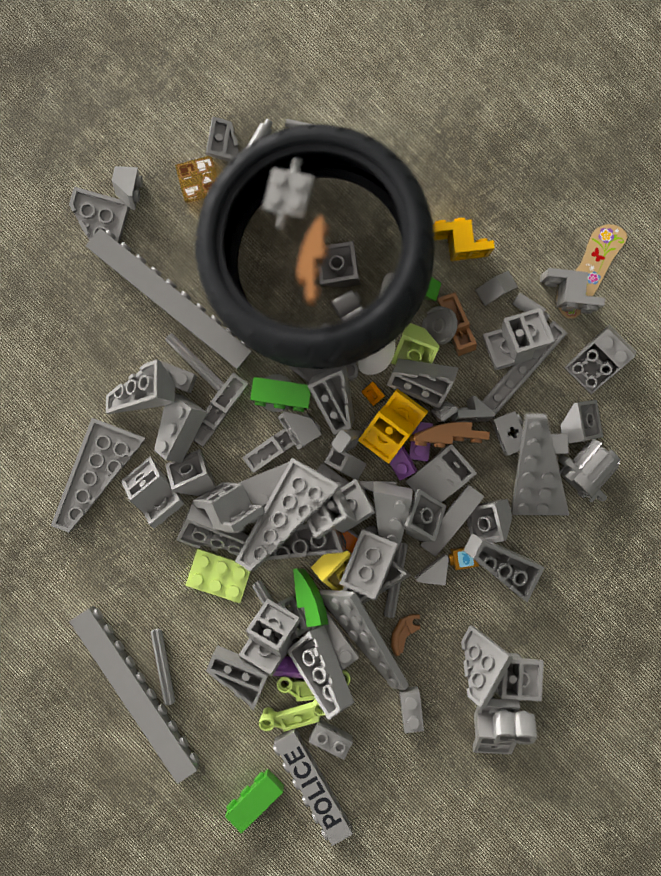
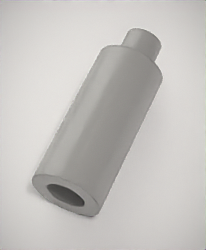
M266 119L264 124H259L247 147L253 142L259 141L260 138L270 135L272 132L270 127L273 124L271 120Z
M521 293L517 295L512 305L524 312L541 308L546 321L550 317L545 312L546 309Z

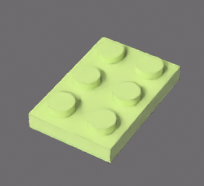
M198 548L185 586L241 603L251 571L233 559Z

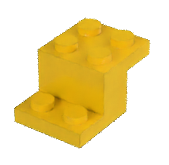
M457 218L454 219V222L439 220L434 224L435 241L448 239L450 261L488 257L495 248L494 240L488 241L486 238L476 240V243H474L471 219Z
M397 388L385 406L376 414L358 441L389 464L428 411Z

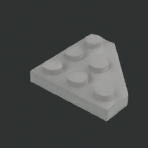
M74 187L69 206L89 241L101 228L104 232L107 229L116 236L115 240L120 244L130 208L120 199Z
M470 625L461 641L466 659L463 661L465 677H468L469 684L467 696L480 708L486 709L513 656L475 626Z

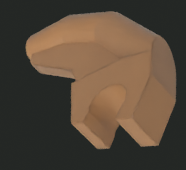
M409 614L398 621L391 637V648L395 656H400V653H403L406 638L420 629V625L412 623L414 619H420L419 614Z

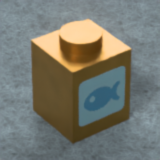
M465 547L450 549L451 554H448L449 564L455 570L479 566L478 562L463 551Z

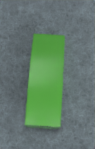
M293 569L297 608H305L306 626L328 625L325 605L313 579L305 569Z

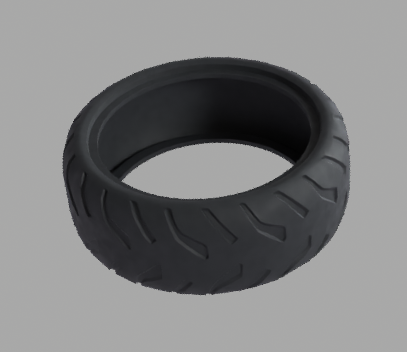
M308 124L282 129L262 137L259 141L253 142L240 151L216 178V182L211 185L204 199V205L201 208L196 230L195 255L201 284L207 299L217 316L232 333L256 352L278 363L299 368L326 369L342 367L363 360L393 342L405 330L421 307L429 289L434 266L435 232L431 210L423 189L416 176L401 158L381 142L357 130L324 124ZM294 158L302 161L299 169L301 174L310 175L314 178H334L348 181L371 192L388 208L402 236V249L397 268L382 294L356 316L325 327H294L276 322L264 316L250 305L240 282L238 257L244 231L256 210L264 203L273 168L291 170Z

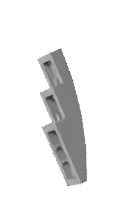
M234 372L231 374L205 410L207 414L193 439L194 442L202 448L205 446L249 383Z
M309 413L303 415L305 417L311 418ZM284 428L242 458L254 473L295 444Z
M467 485L445 512L436 541H422L420 546L436 557L471 515L484 496L470 485Z

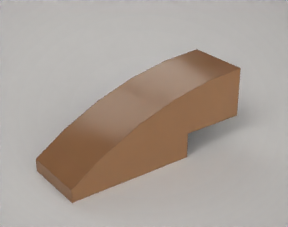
M456 292L437 298L439 306L451 309L456 315L457 330L451 340L457 355L461 356L476 350L477 343L470 330V323Z

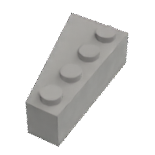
M307 523L301 525L266 560L342 553L346 549L338 530L333 529L321 538L316 539Z
M473 533L463 550L526 602H528L544 570V567L537 562Z
M324 625L309 631L287 650L328 720L343 712L354 703Z

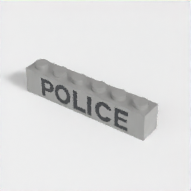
M297 729L288 730L275 737L273 749L277 756L282 757L286 772L291 773L294 779L292 781L295 788L301 790L304 804L306 807L310 806L313 811L312 817L315 823L321 825L324 839L326 841L329 840L331 845L334 846L353 834L351 823Z

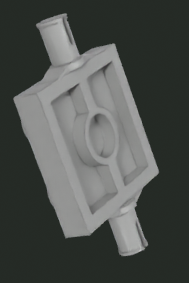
M293 159L291 170L273 168L262 208L264 211L278 215L275 226L278 229H284L286 218L296 217L304 219L314 177L299 172L302 163L300 159Z

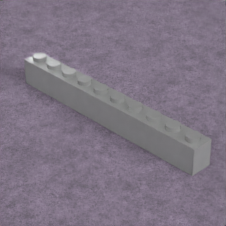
M99 228L86 244V247L239 370L253 353L250 347L236 339V335L228 327L225 330L220 326L222 322L214 315L210 318L205 313L206 309L199 303L194 305L190 301L191 297L186 292H178L175 289L177 285L171 280L167 279L165 281L160 277L162 273L152 266L150 269L146 266L145 263L147 261L139 254L134 256L130 253L132 249L124 242L119 244L112 232L108 229L104 232Z
M93 605L69 621L177 784L195 773L200 765L197 754L191 752L187 739L184 736L181 737L177 731L176 723L169 719L166 708L163 704H159L156 699V693L147 686L144 675L137 671L132 657L127 656L124 651V645L115 638L112 627L103 620L102 612Z

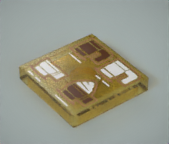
M206 156L175 165L185 203L205 198L211 185L216 182L217 178L213 158Z

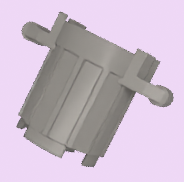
M595 439L588 442L573 460L560 455L558 461L563 467L559 471L560 475L578 490L577 494L582 498L588 497L590 502H593L595 499L603 502L607 499V496L600 488L619 468L621 462L620 458L611 449L607 451L601 447L603 443Z

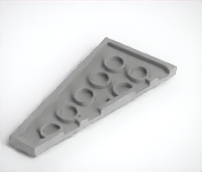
M525 414L511 507L512 515H569L546 414Z
M91 418L51 526L68 533L71 532L147 438Z
M292 458L264 508L265 513L257 520L235 562L254 572L342 486Z
M320 589L319 592L324 605L385 678L388 685L393 689L405 690L409 686L407 680L356 593Z

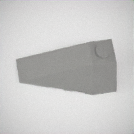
M154 360L143 364L137 374H131L126 383L119 384L106 395V414L161 407L174 403L175 383L161 361Z
M192 502L176 540L196 548H201L202 545L211 547L212 551L224 549L228 550L230 554L239 555L249 536L242 531L233 533L214 529L206 510L196 508Z
M300 608L305 616V608ZM326 610L328 625L324 626L341 670H344L359 658V653ZM323 625L312 626L310 631L319 628Z

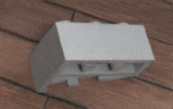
M398 358L387 386L394 389L398 388L403 393L440 409L455 381L458 368Z
M289 462L239 482V484H243L249 499L254 505H261L263 509L265 508Z

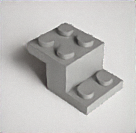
M548 268L541 274L540 283H545V286L557 287L559 285L556 307L562 308V311L573 312V309L581 310V313L592 314L593 311H597L605 304V298L585 296L588 272Z
M541 308L504 318L501 329L485 333L482 337L495 371L532 360L535 350L554 345L555 343Z
M152 457L146 459L121 480L130 502L145 514L152 528L162 524L165 519L184 505L179 493L171 490L169 479L159 470Z
M354 479L327 500L307 520V523L314 538L319 539L333 529L345 533L376 513L360 481Z
M222 482L215 489L193 500L196 508L206 510L214 529L224 532L238 533L244 529L245 525L257 521L259 516L265 513L261 505L251 504L243 484Z
M267 599L246 629L249 640L239 653V657L272 677L287 654V650L293 645L290 636L300 622V617Z
M509 653L513 656V659L495 693H498L502 699L542 701L544 661L540 659H523L518 653Z
M491 698L486 709L480 708L477 705L474 713L475 740L473 743V753L512 754L517 743L494 741L492 718L495 712L503 709L517 713L520 709L519 700Z

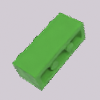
M254 377L250 400L255 401L254 405L266 407V403L274 404L273 408L285 409V406L293 407V411L304 412V409H309L311 391L306 384Z
M269 769L264 773L260 772L255 777V782L250 787L247 785L241 791V796L237 800L233 799L226 807L225 818L241 834L283 793L284 785Z

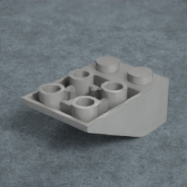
M609 324L564 368L592 394L636 356V350Z
M448 444L405 482L415 493L416 490H421L437 501L442 502L477 473L452 444Z

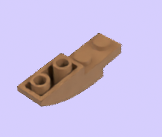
M319 216L309 230L299 257L297 280L298 285H306L307 306H315V299H319V286H315V278H319V265H324V257H328V244H324V237H328V224H324L323 216Z
M454 422L425 428L410 436L409 441H414L417 446H427V443H434V447L445 448V444H453V441L464 442V439H470V443H482V440H489L490 432L472 430V422Z

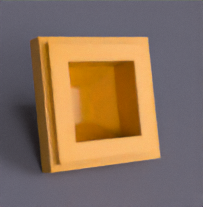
M371 382L361 391L373 406L385 397L382 390L374 382Z

